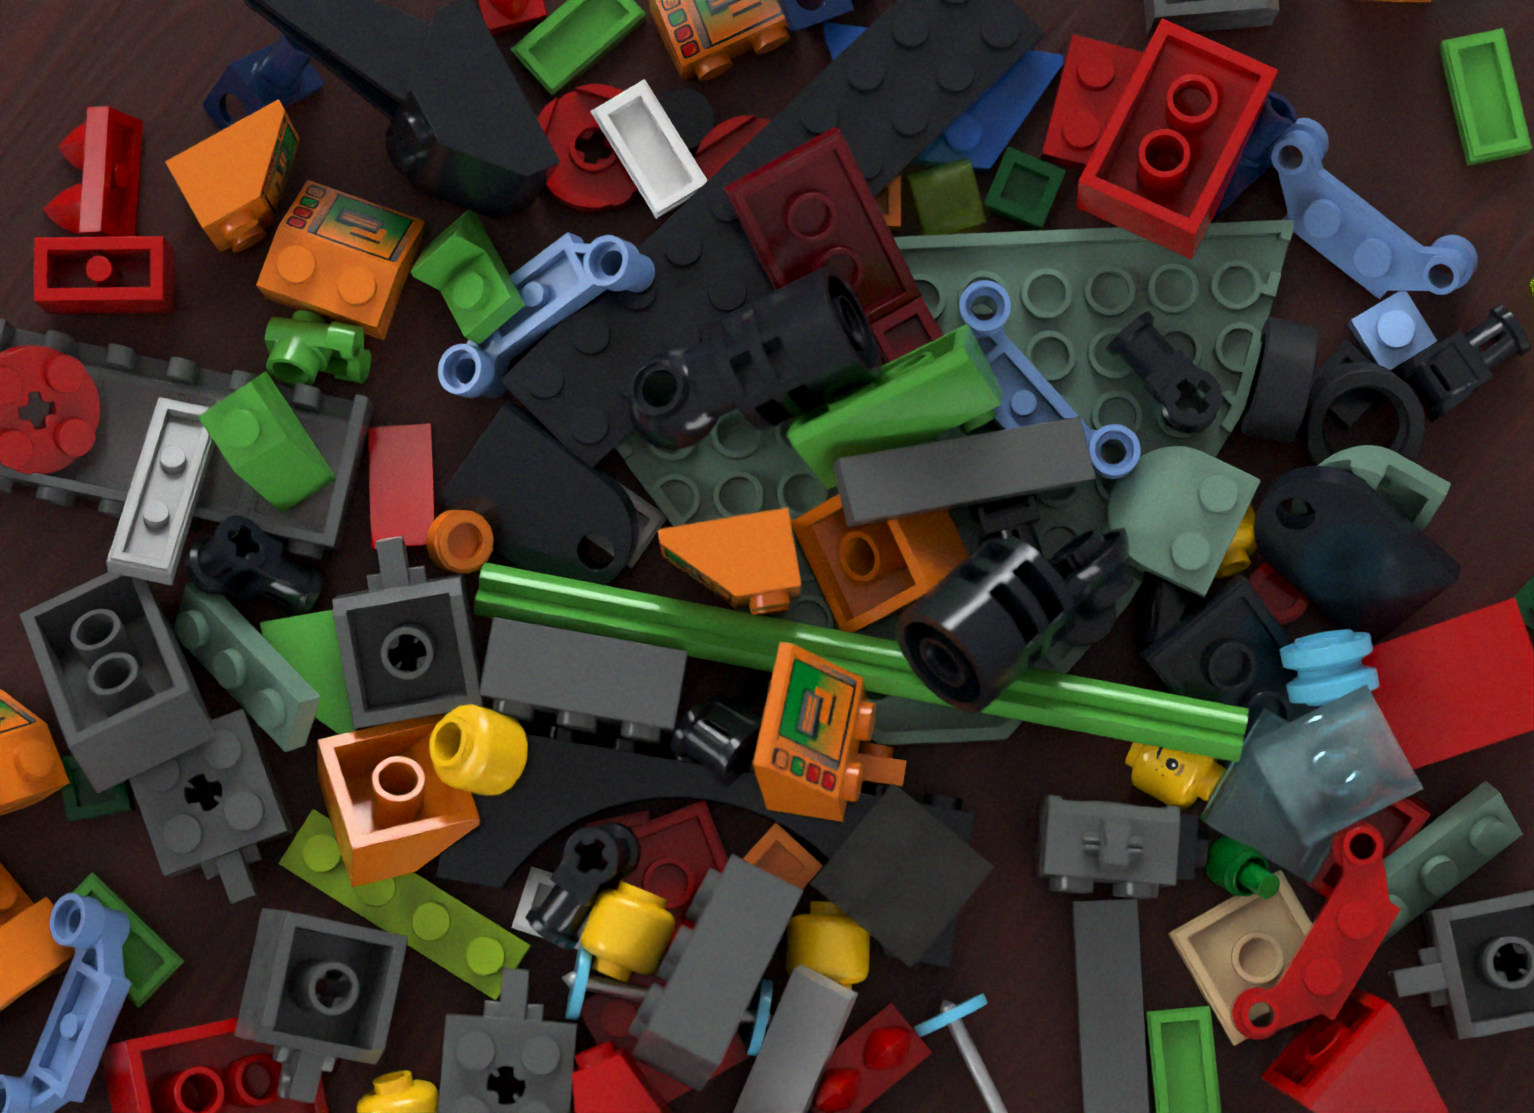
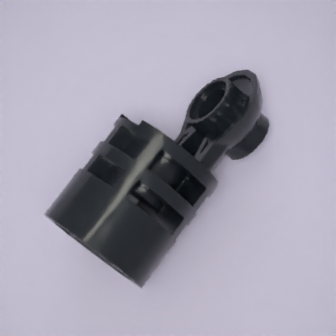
M826 265L759 299L745 304L741 308L714 319L709 325L708 340L691 348L676 347L658 352L644 362L634 374L627 399L630 420L642 439L655 448L672 451L695 445L710 434L721 416L736 409H739L746 420L757 430L768 431L794 416H800L814 407L834 400L880 378L883 368L879 345L870 321L856 294L845 278L834 267ZM677 384L674 398L664 406L665 394L669 388Z
M1097 528L1090 529L1067 543L1049 561L1030 545L1012 536H1008L1006 539L991 538L983 542L898 617L895 633L897 642L913 672L931 692L945 703L967 713L983 711L1034 663L1039 661L1056 643L1073 630L1077 615L1076 608L1078 606L1081 607L1086 616H1091L1110 606L1132 587L1134 582L1125 570L1129 555V540L1125 528H1116L1103 535Z

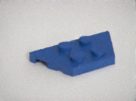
M824 22L823 39L826 48L828 47L832 60L834 61L867 28ZM1029 51L913 164L989 174L1005 151L1010 140L1031 114L1035 104L1051 81L1060 72L1064 55Z

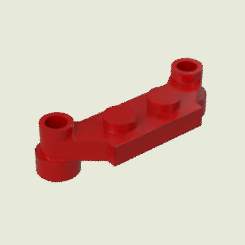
M1352 821L1341 825L1333 833L1330 841V853L1334 862L1341 868V877L1276 985L1269 989L1261 987L1247 988L1234 998L1230 1009L1231 1021L1236 1030L1245 1037L1254 1040L1267 1039L1275 1035L1281 1028L1319 1015H1324L1334 1021L1400 912L1401 908L1391 903L1389 899L1383 861L1384 840L1379 830L1372 824L1364 821ZM1357 834L1365 836L1370 843V851L1363 859L1356 858L1350 851L1351 839ZM1257 1002L1266 1003L1270 1009V1018L1262 1026H1254L1248 1016L1251 1006Z

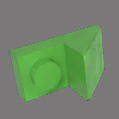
M470 209L423 249L411 270L414 278L441 291L463 336L477 344H481L525 306L477 213Z

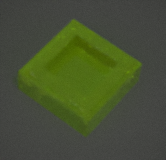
M968 158L907 175L923 236L943 235L986 222L972 164Z

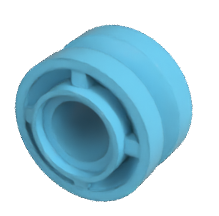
M1350 629L1326 631L1298 638L1295 640V643L1281 648L1282 666L1297 671L1298 675L1286 684L1289 702L1306 703L1308 706L1331 705L1360 698L1365 695L1364 693L1378 688L1380 685L1377 669L1363 665L1361 660L1373 651L1370 633L1353 632Z

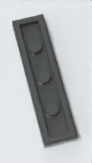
M1080 417L840 458L832 464L848 527L1089 484L1096 479Z
M1138 899L1071 902L1083 1113H1149Z

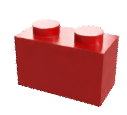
M163 236L34 237V301L47 314L174 313L175 251Z

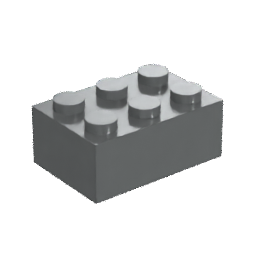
M107 572L19 614L68 747L97 794L217 737L166 609L150 581Z
M493 617L479 695L487 704L493 705L492 710L507 714L523 723L534 724L536 713L557 716L556 724H559L560 728L597 735L599 724L620 727V735L623 736V739L660 746L662 735L672 737L679 723L689 657L687 651Z
M731 855L722 873L710 868L684 917L685 920L695 924L693 929L681 926L656 973V976L667 981L664 988L654 983L652 984L627 1032L638 1038L630 1057L700 1092L718 1068L803 890L734 855Z

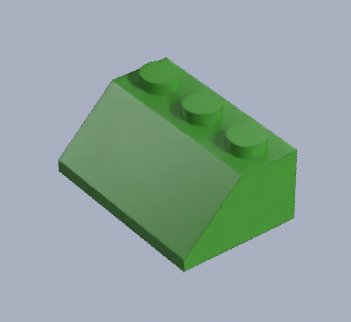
M969 324L883 365V372L880 378L834 400L814 407L800 416L793 417L787 436L793 447L827 490L837 485L832 464L840 458L937 442L936 436L956 426H959L962 433H965L988 423L996 417L997 414L994 408L1002 404L1003 390Z

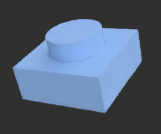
M1398 291L1347 323L1368 359L1373 364L1386 367L1390 371L1409 361L1437 341L1407 291Z

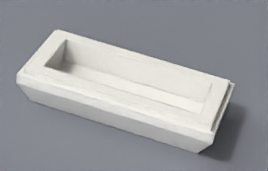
M645 79L590 111L656 219L685 203L708 181Z

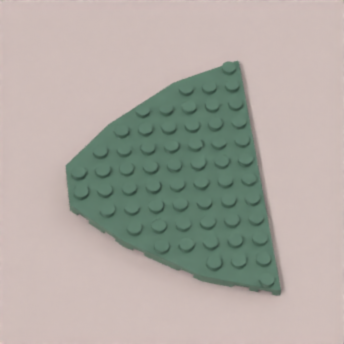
M1293 220L1210 223L1192 260L1120 227L894 237L922 294V299L943 335L963 326L958 315V305L964 290L977 281L989 280L996 282L1007 291L1011 301V311L1004 325L1005 335L1091 430L1097 431L1110 424H1119L1129 428L1139 440L1141 447L1140 457L1163 447L1185 446L1195 448L1216 458L1245 410L1263 342H1260L1261 331L1269 317L1273 299L1276 296L1288 244L1291 241L1294 225ZM979 304L972 308L973 315L979 320L986 321L994 317L993 311L986 305ZM1146 311H1149L1155 317L1153 326L1176 351L1180 348L1197 368L1206 370L1213 375L1221 387L1222 400L1216 419L1209 428L1200 433L1184 434L1170 427L1162 415L1161 406L1144 388L1143 380L1120 355L1112 356L1106 350L1107 345L1127 325ZM1183 389L1179 390L1181 398L1177 408L1183 413L1189 408H1194L1201 414L1203 412L1201 405L1205 394L1198 390L1190 395ZM676 392L664 403V406L672 401ZM736 409L721 416L710 434L691 447L675 451L655 448L642 439L636 430L616 449V452L672 527L788 508L791 522L839 494L838 485L827 490L793 447L787 436L793 418L768 431H760L746 420L739 409ZM991 420L965 433H962L959 426H956L936 436L938 441L1000 431V429ZM1105 446L1101 448V456L1104 461L1109 464L1121 462V454L1115 447ZM1095 474L1096 479L1089 484L1036 493L1037 508L1041 518L1038 523L1034 524L1045 559H1051L1067 543L1090 529L1097 528L1102 535L1110 532L1107 521V507L1110 494L1118 478L1108 479ZM968 506L947 509L967 553L970 555L988 539L982 540L978 525L973 521ZM792 528L801 580L800 599L790 600L789 611L769 615L768 617L839 630ZM1128 562L1125 570L1134 583L1122 597L1114 602L1116 618L1129 605L1144 579V572L1137 570ZM731 606L733 610L750 613V607L735 609ZM903 612L856 634L897 641L895 634L896 622ZM1060 640L1031 667L1066 674L1092 645L1084 647L1074 646ZM866 691L868 702L876 703V718L871 741L874 744L898 746L1005 741L1023 722L1022 720L980 712L967 713L954 707Z

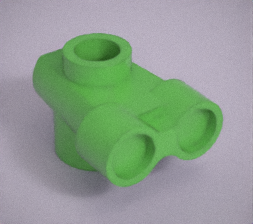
M304 310L294 312L291 319L274 316L268 323L264 338L269 352L266 369L279 382L295 387L296 383L312 386L318 371L334 374L336 379L361 384L366 381L371 366V352L369 349H364V329L362 326L337 321L328 324L321 316Z

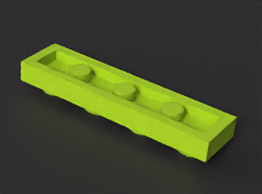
M314 809L278 863L386 932L408 936V946L496 1001L501 996L503 969H518L532 946L415 872L352 888L331 821L328 817Z

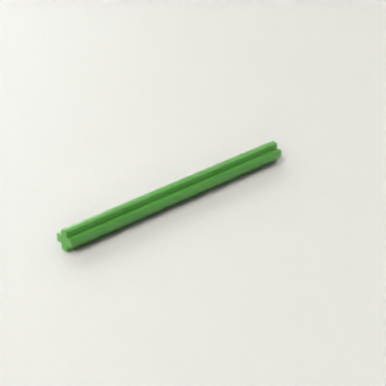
M484 562L480 572L479 589L474 602V615L496 617L687 651L690 657L768 672L774 671L780 642L791 643L862 677L866 691L953 707L931 692L913 672L903 656L897 641L768 616L753 615L742 611ZM1030 667L980 713L1239 762L1249 709Z

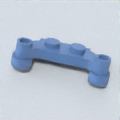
M1298 118L1274 143L1271 159L1273 166L1279 173L1288 211L1282 220H1293V232L1379 300L1387 291H1431L1435 294L1444 295L1461 288L1470 280L1477 268L1478 256L1474 246L1467 239L1458 235H1446L1437 239L1431 247L1422 246L1323 168L1321 161L1327 154L1329 139L1325 129L1318 122L1309 118ZM1289 145L1297 147L1301 151L1303 158L1293 155ZM1438 264L1447 265L1452 270L1453 275L1442 272Z
M567 232L510 275L525 303L523 308L481 344L468 339L467 344H456L445 351L438 365V378L442 387L450 393L465 398L483 396L493 399L501 396L506 391V388L501 384L500 379L509 372L507 368L510 360L554 329L563 319L573 315L605 290H629L631 292L646 290L651 285L655 276V267L652 260L640 254L632 243L613 235H604L595 239L591 244H585L581 237Z
M981 280L969 285L962 293L959 301V319L963 326L969 324L1003 390L1002 404L994 408L997 415L992 421L1000 430L1079 417L1005 335L1004 325L1011 311V301L1007 291L998 283L989 280ZM979 304L986 305L991 308L994 317L986 321L979 320L973 315L972 308ZM1081 419L1094 473L1108 479H1117L1127 475L1140 458L1141 447L1135 433L1119 424L1106 425L1097 431L1091 430ZM1105 446L1115 447L1121 454V462L1109 464L1104 461L1101 456V448Z
M74 893L62 896L55 904L50 917L51 935L58 944L74 947L75 954L26 1073L21 1077L0 1074V1113H55L57 1109L69 1101L83 1102L132 983L124 977L122 945L126 941L130 930L129 918L124 911L103 907L96 898Z

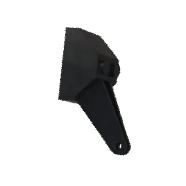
M243 0L248 8L279 29L390 120L385 134L387 137L386 149L388 156L398 172H406L415 190L493 219L501 220L530 207L560 164L554 149L473 0H457L437 8L430 22L374 0Z

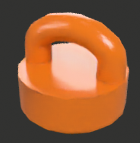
M448 510L441 513L431 523L427 532L426 547L429 557L437 567L446 572L469 574L479 570L484 562H488L493 551L494 537L490 525L483 516L474 511Z

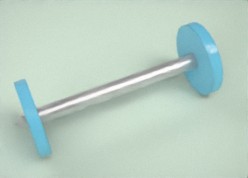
M580 943L574 970L562 977L570 988L565 1014L566 1019L578 1020L585 991L643 1002L651 987L589 975L592 954L586 951ZM760 979L754 992L751 1008H746L740 1021L747 1023L745 1055L757 1057L763 1043L766 1027L772 1022L773 1017L770 1014L773 989L772 980Z
M984 993L978 994L957 1005L943 999L940 1008L941 1013L914 1026L918 1037H922L947 1025L990 1113H1008L962 1020V1017L988 1004Z

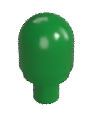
M1230 836L1219 838L1209 845L1205 872L1216 885L1233 895L1243 897L1257 894L1264 899H1269L1277 893L1280 886L1279 878L1269 872L1268 862L1261 851L1239 838Z

